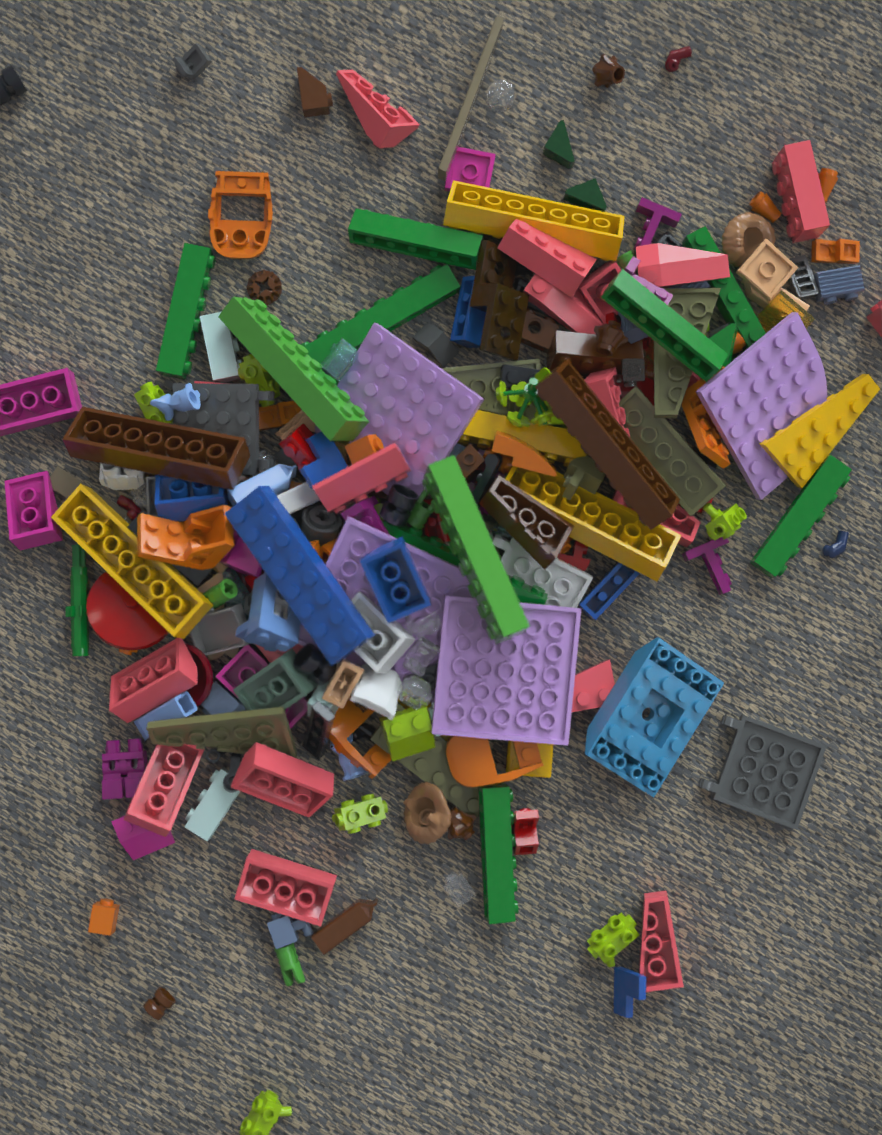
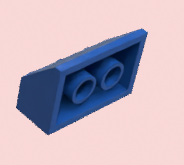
M155 474V508L158 517L179 522L185 521L192 513L222 505L228 506L226 488Z
M403 537L381 545L359 560L388 624L431 606L429 594Z

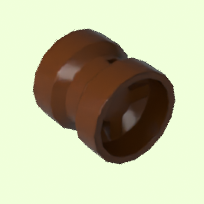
M159 987L154 992V997L148 999L143 1006L151 1017L160 1020L165 1015V1010L171 1008L176 1000L165 988Z

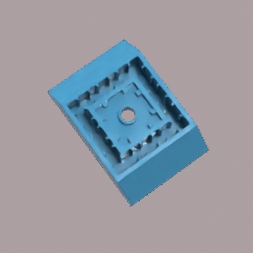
M659 637L655 638L634 652L587 728L585 754L650 796L655 797L721 690L724 682ZM649 708V716L643 719L642 713L644 709Z

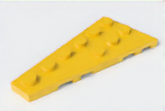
M861 374L845 385L840 392L830 395L826 398L825 402L820 405L817 404L793 420L791 425L783 430L780 429L774 433L775 435L772 438L764 440L759 444L796 487L803 488L880 388L869 374Z

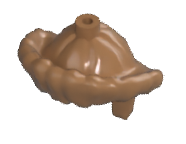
M751 212L739 214L732 221H729L722 234V252L728 255V262L740 268L765 238L774 245L776 241L775 230L760 215Z
M425 782L415 786L404 801L405 828L414 841H418L420 844L434 843L450 827L451 812L443 792L436 785Z

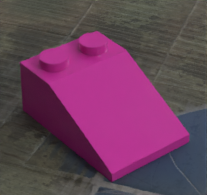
M43 471L4 481L9 540L20 551L62 541V528L51 518L58 510L49 472Z

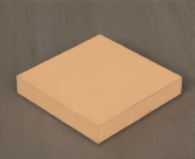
M765 238L736 273L769 302L799 267Z

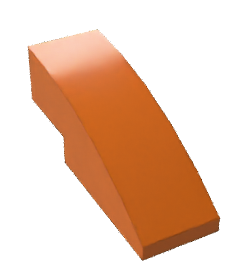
M496 431L492 451L512 456L511 466L556 477L557 470L554 465L537 449L510 434Z

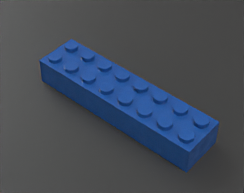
M269 485L258 486L224 513L331 665L341 662L375 636V633Z

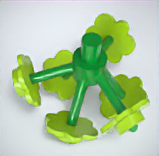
M542 368L540 372L535 374V378L529 380V383L521 381L517 385H512L511 391H506L505 382H499L500 387L496 388L495 394L497 401H500L501 405L506 407L508 396L511 402H515L517 407H521L519 412L508 411L507 419L512 425L516 427H529L531 423L543 426L551 422L550 418L554 417L552 408L547 401H543L539 397L535 388L550 372L548 368ZM534 402L536 407L535 418L529 422V418L523 416L526 407Z

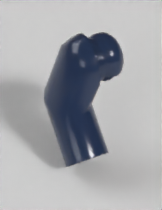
M838 531L836 542L831 546L825 545L823 547V555L835 558L846 550L849 532Z

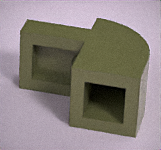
M578 457L570 462L563 477L565 478L563 487L566 489L562 497L571 500L579 486L594 495L596 494L606 475L597 469L592 457Z

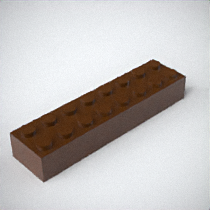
M566 359L549 372L535 386L539 397L543 401H547L552 408L554 416L563 421L568 433L572 437H576L584 453L593 458L597 469L605 473L609 478L611 486L624 497L626 505L633 508L638 514L640 522L652 530L670 518L680 499L569 360Z
M88 407L80 409L62 439L70 457L234 490L250 458L247 442L243 437Z

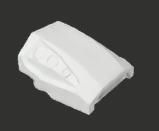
M100 463L99 481L105 487L113 490H133L145 484V472Z
M363 664L361 668L364 669V672L353 689L350 700L356 701L392 720L396 713L399 693L403 686L398 673L392 669L387 673H376L368 664Z

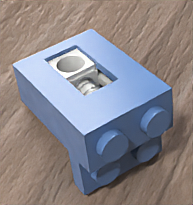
M266 572L254 580L249 620L236 628L235 636L244 639L247 643L259 645L267 651L275 652L279 650L286 652L299 643L301 622Z

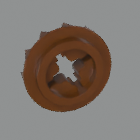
M263 269L262 271L254 272L251 278H248V295L252 300L259 299L265 305L272 304L281 295V281L272 271ZM268 280L267 285L272 291L264 290L260 294L261 288L257 283L264 284Z

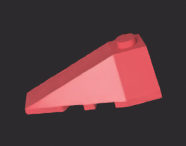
M337 71L336 75L366 135L376 147H395L419 127L417 121L400 106L396 110L388 103L390 100L388 96L373 92V85L355 71Z
M660 243L636 247V257L641 260L637 267L638 276L645 278L660 288L730 277L727 254Z
M535 274L523 291V293L529 295L528 301L571 332L595 334V326H603L601 320L578 289L570 297Z

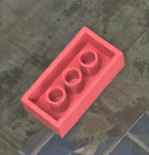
M807 140L784 145L774 159V162H772V171L778 177L777 192L779 196L782 195V213L784 217L787 216L788 220L786 227L787 235L792 237L793 243L819 238L830 226L811 142Z
M156 744L123 820L166 837L171 831L204 750L196 749V745L183 744L181 747Z

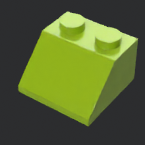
M423 704L417 705L416 708L414 706L396 712L392 720L386 716L379 717L392 762L435 748L434 734L431 733V720L427 707Z

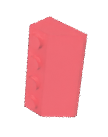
M393 443L312 487L326 510L330 513L335 512V514H338L347 509V504L353 501L357 504L367 499L366 494L374 490L376 493L388 488L387 483L393 480L397 483L408 477L407 473L411 470L400 448Z
M174 639L111 676L109 711L126 723H129L197 685V666L183 639Z
M256 742L244 754L231 783V788L309 818L333 796L334 773Z
M251 849L246 858L234 900L322 926L337 875Z

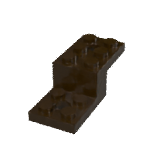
M488 240L481 241L469 306L486 312L480 350L511 361H518L529 295L512 289L517 261L497 248L498 244ZM495 264H497V266H498V272H497V273H496V271L494 270ZM502 328L504 330V337L501 336Z

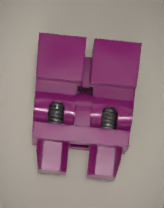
M141 738L128 739V751L121 752L120 740L106 741V753L102 754V799L133 798L148 764L147 750H143Z

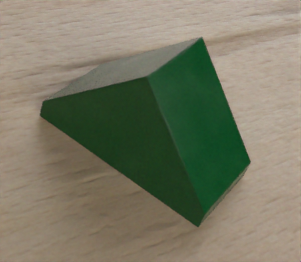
M561 120L545 144L543 155L567 169H573L575 160L565 122Z
M596 178L568 188L563 200L579 207L603 212L607 208Z

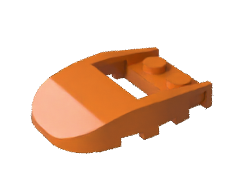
M216 171L217 184L216 188H212L211 206L208 209L212 246L220 255L230 259H252L258 257L268 246L272 224L273 208L269 174L262 172ZM222 195L264 197V221L221 220Z
M350 695L344 707H339L335 713L329 739L339 754L342 753L357 768L359 766L370 773L368 777L373 779L391 761L390 754L377 744L362 756L347 740L374 712V710L356 701H351Z
M451 736L446 744V757L453 778L460 785L470 788L498 785L514 780L542 767L543 762L537 743L512 741L520 769L497 775L488 739Z

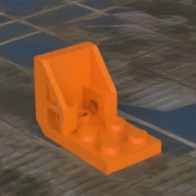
M700 379L687 388L681 405L699 451L724 469L730 465L727 456L729 451L722 443V437L696 393L706 383L703 379Z
M222 505L192 513L184 523L140 513L137 517V557L198 570L214 568L234 546L233 526L224 514L232 507Z

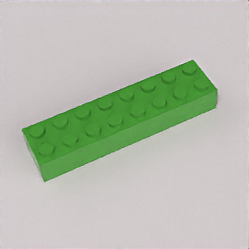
M233 296L218 316L219 319L330 441H354L369 423V420L364 416L365 412L350 401L351 398L345 391L340 390L336 386L335 379L325 374L321 364L307 354L308 350L294 340V335L280 325L281 321L267 311V306L261 300Z
M453 455L428 465L422 480L426 493L430 492L433 499L431 501L432 508L441 517L440 525L444 534H448L451 540L449 543L453 555L458 556L460 572L469 581L468 590L473 598L476 597L479 604L477 610L482 619L485 618L488 627H486L489 638L494 640L496 644H499L522 634L530 625L455 456Z

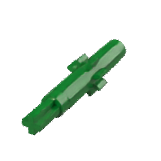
M79 544L72 545L70 575L71 606H65V617H71L72 656H89V620L86 608L88 598L86 551Z

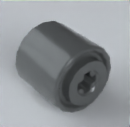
M313 504L303 511L299 527L309 542L319 540L321 548L322 545L338 538L342 518L339 513L328 512L323 504Z

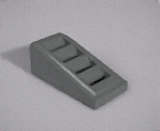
M806 255L789 258L794 264L802 262L803 266H800L795 272L804 270L805 273L797 276L794 273L789 278L792 294L800 300L816 297L819 294V290ZM806 278L807 282L798 284L797 280ZM806 286L809 287V290L801 291L800 289Z

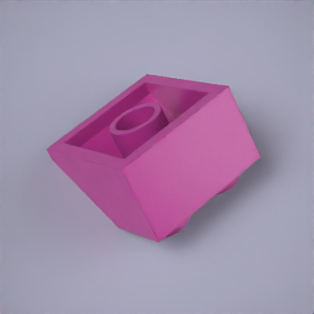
M233 527L234 546L221 559L220 563L239 573L259 577L263 568Z
M124 816L112 821L121 845L133 861L175 843L171 831L164 837L123 820Z

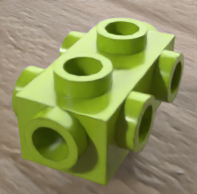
M252 354L242 357L244 361L238 364L240 367L238 368L240 379L245 380L246 384H259V391H274V399L280 396L279 384ZM259 400V404L262 407L275 403L274 400Z
M148 382L140 386L141 390L135 393L134 396L145 419L173 424V418L170 421H166L165 414L157 407L150 405L151 400L159 399L165 395L159 385L154 386L152 382Z
M710 503L703 507V510L711 517V521L705 527L708 536L714 541L720 537L725 540L733 535L736 530L742 527L740 523L747 518L745 511L738 507L737 503L724 511L716 510Z
M374 793L361 796V801L354 802V799L341 802V807L334 808L335 814L332 815V821L339 828V831L347 830L348 834L361 831L360 826L368 824V828L381 825L380 820L386 819L385 813L388 812V805L385 800H382L381 796L375 797Z
M622 912L611 916L608 919V924L602 929L594 930L591 933L590 938L587 940L590 945L587 948L595 960L600 957L607 967L615 966L614 956L640 936L634 928L637 926V923L629 914L625 917Z
M266 1090V1092L261 1091L254 1099L249 1115L244 1118L240 1126V1135H268L273 1125L277 1123L278 1117L292 1115L291 1106L283 1107L276 1093L270 1090Z

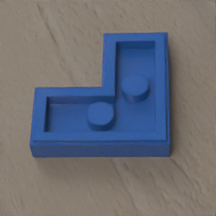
M322 431L306 439L317 460L301 468L300 471L310 489H313V485L344 470L348 465L335 442L330 441Z
M614 967V1013L625 1018L633 1017V998L637 1000L646 999V976L624 967Z

